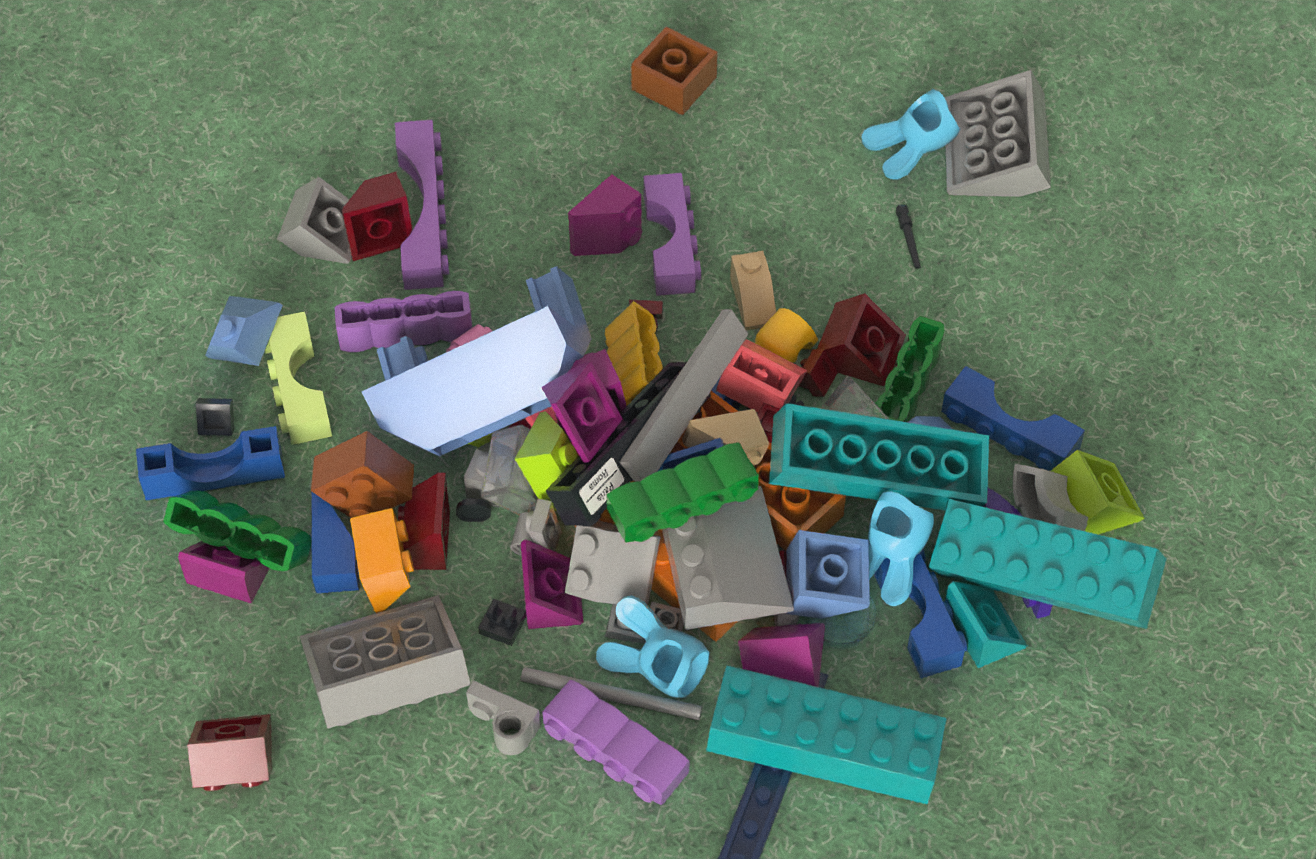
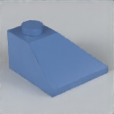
M229 296L205 356L211 359L259 366L283 305L279 302Z

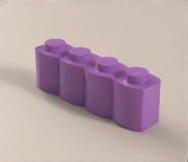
M448 291L437 296L418 294L406 297L403 300L381 298L370 303L351 301L334 307L340 350L345 352H361L372 347H384L386 349L401 342L400 338L404 336L412 339L413 345H428L438 340L452 342L472 328L469 293L463 291Z
M570 679L543 710L544 728L549 735L556 740L561 741L565 739L573 743L574 750L587 761L594 759L596 762L603 764L604 771L617 782L624 780L632 784L636 795L645 802L650 803L653 800L655 803L663 805L689 773V760L682 753L669 744L660 741L640 724L629 720L614 706L600 700L589 689Z

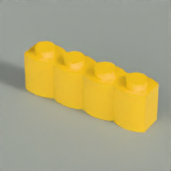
M634 301L605 328V342L608 346L607 354L620 379L626 406L663 369L661 359L657 354L660 346L655 335L657 328L655 319L648 310Z

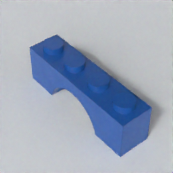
M967 366L964 367L944 394L941 412L946 414L951 421L963 423L974 429L977 434L989 435V439L1005 446L1010 453L1029 459L1040 469L1051 471L1081 447L1084 429L1056 414L1039 421H1023L1008 415L996 402L994 396L995 381Z
M276 426L242 431L238 439L231 446L213 453H189L178 449L172 443L136 449L138 478L146 500L176 496L194 490L207 491L285 478L282 449Z
M924 550L913 560V582L909 595L918 605L923 619L910 631L907 646L920 678L962 666L964 652L967 651V643L962 631H956L952 622L953 613L951 607L946 600L942 601L940 597L937 577L933 571L929 572L926 567ZM888 558L883 560L874 573L880 589H882L890 565V559Z

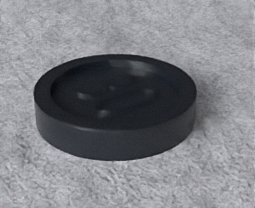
M464 499L457 504L456 515L465 522H484L491 517V505L482 499Z

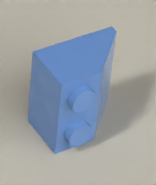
M799 530L786 549V580L794 607L793 612H787L786 614L822 619L868 608L870 605L868 540Z

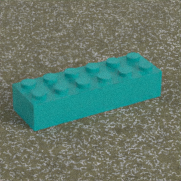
M786 403L773 416L769 484L878 500L883 492L891 491L908 498L916 506L945 511L949 499L982 507L987 504L989 435Z
M949 499L929 568L941 577L1147 629L1167 558L1156 548Z
M726 665L710 727L706 751L927 804L935 783L946 718Z

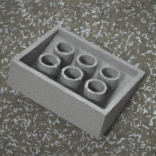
M1032 70L944 97L948 103L951 115L961 129L957 137L945 145L947 193L949 195L1021 197L1051 188L1045 93Z
M758 486V490L746 501L724 503L717 512L711 515L692 516L684 525L678 528L662 529L685 630L793 612L794 607L762 486Z
M439 595L300 636L327 729L334 726H345L357 719L371 715H381L390 709L407 704H417L424 699L443 693H453L460 688L471 685L462 647Z

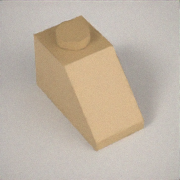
M764 251L731 256L730 280L745 330L762 328L776 313L772 279Z
M755 409L690 420L682 438L683 444L688 448L717 438H721L724 445L739 442L753 466L761 462L769 446L768 439Z

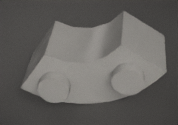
M1015 464L1013 472L1014 500L1016 506L1021 508L1024 517L1081 531L1086 530L1088 517L1077 512L1069 501L1066 490L1067 476L1045 469Z

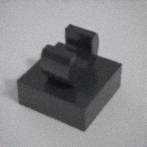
M198 398L196 402L198 435L232 436L234 432L233 399Z
M493 599L478 627L479 634L512 646L527 617L526 610Z

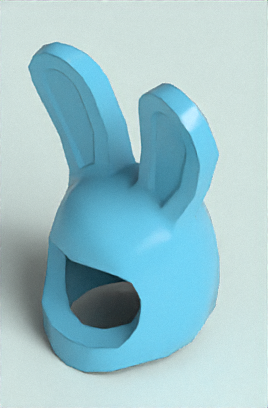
M932 89L916 100L899 120L869 127L863 131L861 139L862 144L872 151H879L902 141H907V144L886 160L882 166L884 175L887 178L899 179L909 174L924 153L936 151L944 147L957 137L961 129L951 115L948 103L939 91Z
M891 491L882 493L870 519L867 539L869 546V579L877 571L885 558L890 559L888 572L881 589V598L890 606H898L904 603L911 593L913 560L928 542L934 526V514L912 504L908 498Z
M631 595L622 598L616 607L618 619L646 639V642L641 650L617 642L602 644L596 652V660L599 666L612 672L640 673L654 687L670 697L682 698L689 695L700 683L709 663L710 653L705 645L687 633L664 626L651 608L638 597Z

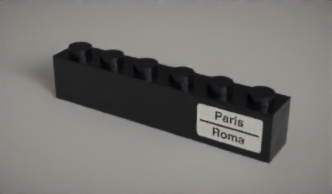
M669 362L620 413L623 420L590 462L584 463L581 457L578 456L547 488L546 493L564 525L588 527L595 524L607 508L606 495L612 490L633 481L621 465L620 460L687 362ZM710 393L708 394L702 405L711 397ZM700 406V408L698 409V411L696 412V414H698V413L701 411V409H702L701 406Z

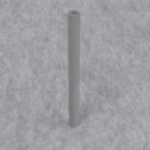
M524 667L521 674V681L559 690H562L571 679L589 689L600 699L690 719L700 720L703 706L528 667Z

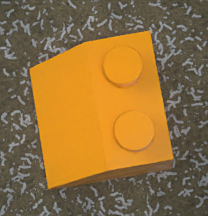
M392 508L350 518L360 581L375 613L385 611L411 587L408 573L414 571L410 551H404L403 542L409 541L404 520H397Z

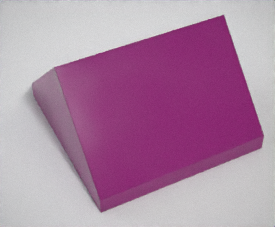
M588 361L541 387L584 463L590 462L623 420L592 362Z
M526 539L520 542L528 629L581 625L584 623L581 598L565 593L571 558Z
M203 541L179 551L178 556L187 584L248 603H252L269 570L257 558H242L232 553L226 546H212Z
M824 623L753 628L738 641L742 669L818 687L825 633Z

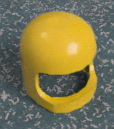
M779 308L755 337V344L792 363L797 361L801 349H811L819 341L811 326L798 314L786 308Z

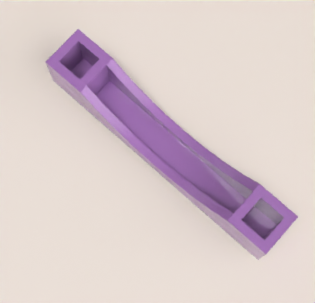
M433 120L395 122L399 167L410 175L418 185L424 198L419 221L411 234L401 244L404 290L444 287L443 275L449 274L448 255H442V249H448L446 229L440 230V224H446L445 205H439V200L445 199L443 180H437V175H443L442 156H436V151H442L440 132L434 133Z

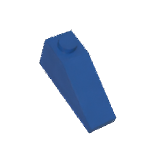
M311 491L312 579L316 593L359 590V570L354 540L332 505Z

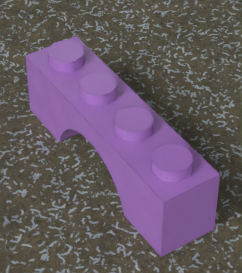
M682 173L644 176L646 218L649 221L665 226L673 235L667 244L653 250V274L656 296L695 293V280H701L700 260L694 261L693 255L698 254L696 235H690V230L694 229L693 210H687L686 205L691 204L689 185H683Z

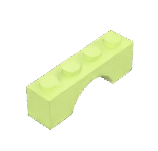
M305 311L280 316L277 318L265 348V353H272L273 359L267 360L271 380L278 379L279 386L272 387L276 406H283L285 412L278 414L282 434L289 433L292 445L332 437L323 391L306 388L294 379L300 366L314 357Z

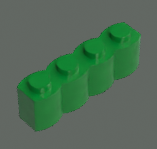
M923 316L918 317L912 323L909 329L908 341L901 347L898 353L896 367L889 373L886 379L884 393L877 399L872 417L908 422L914 416L919 396L928 386L930 371L937 365L940 358L944 323Z
M731 443L715 449L708 455L688 459L674 468L655 472L641 481L631 482L612 490L606 495L607 510L625 543L643 542L651 538L659 529L678 528L684 525L692 516L711 515L717 512L724 503L748 500L758 490L759 475L740 443Z
M189 491L169 498L163 520L169 528L178 533L195 534L206 544L226 546L239 557L247 559L257 558L266 567L277 571H287L306 563L312 545V537L299 528L292 526L281 527L277 521L261 514L250 515L243 507L229 502L219 503L215 497L203 491Z

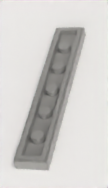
M732 309L721 311L620 460L621 465L634 482L641 481L659 470L687 428L690 420L693 419L748 336L747 331Z

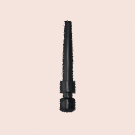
M898 205L896 214L900 229H903L915 269L921 268L912 232L913 224L911 217L908 215V206Z

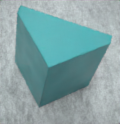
M955 581L948 585L945 600L949 603L953 613L952 622L956 631H962L966 639L967 651L978 668L1023 650L1028 646L992 589Z

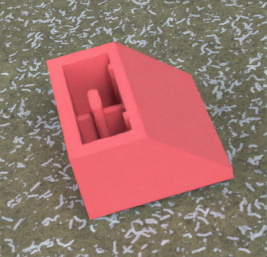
M746 339L722 373L716 391L750 409H755L756 412H759L763 402L781 409L786 403H789L807 370Z

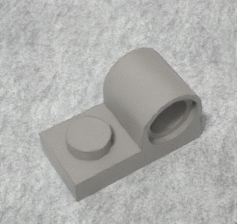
M538 499L534 511L523 512L519 515L510 549L514 553L522 556L520 542L525 539L556 552L561 529L552 501Z
M473 680L466 692L468 708L479 719L484 721L493 719L495 745L500 752L506 755L520 754L528 747L541 726L539 709ZM508 729H516L519 731L514 735L504 734V732Z

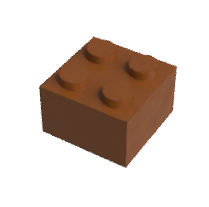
M665 27L631 64L632 90L681 115L692 106L717 78V51L668 27Z
M366 431L314 457L311 491L350 518L394 508L412 499L414 464Z

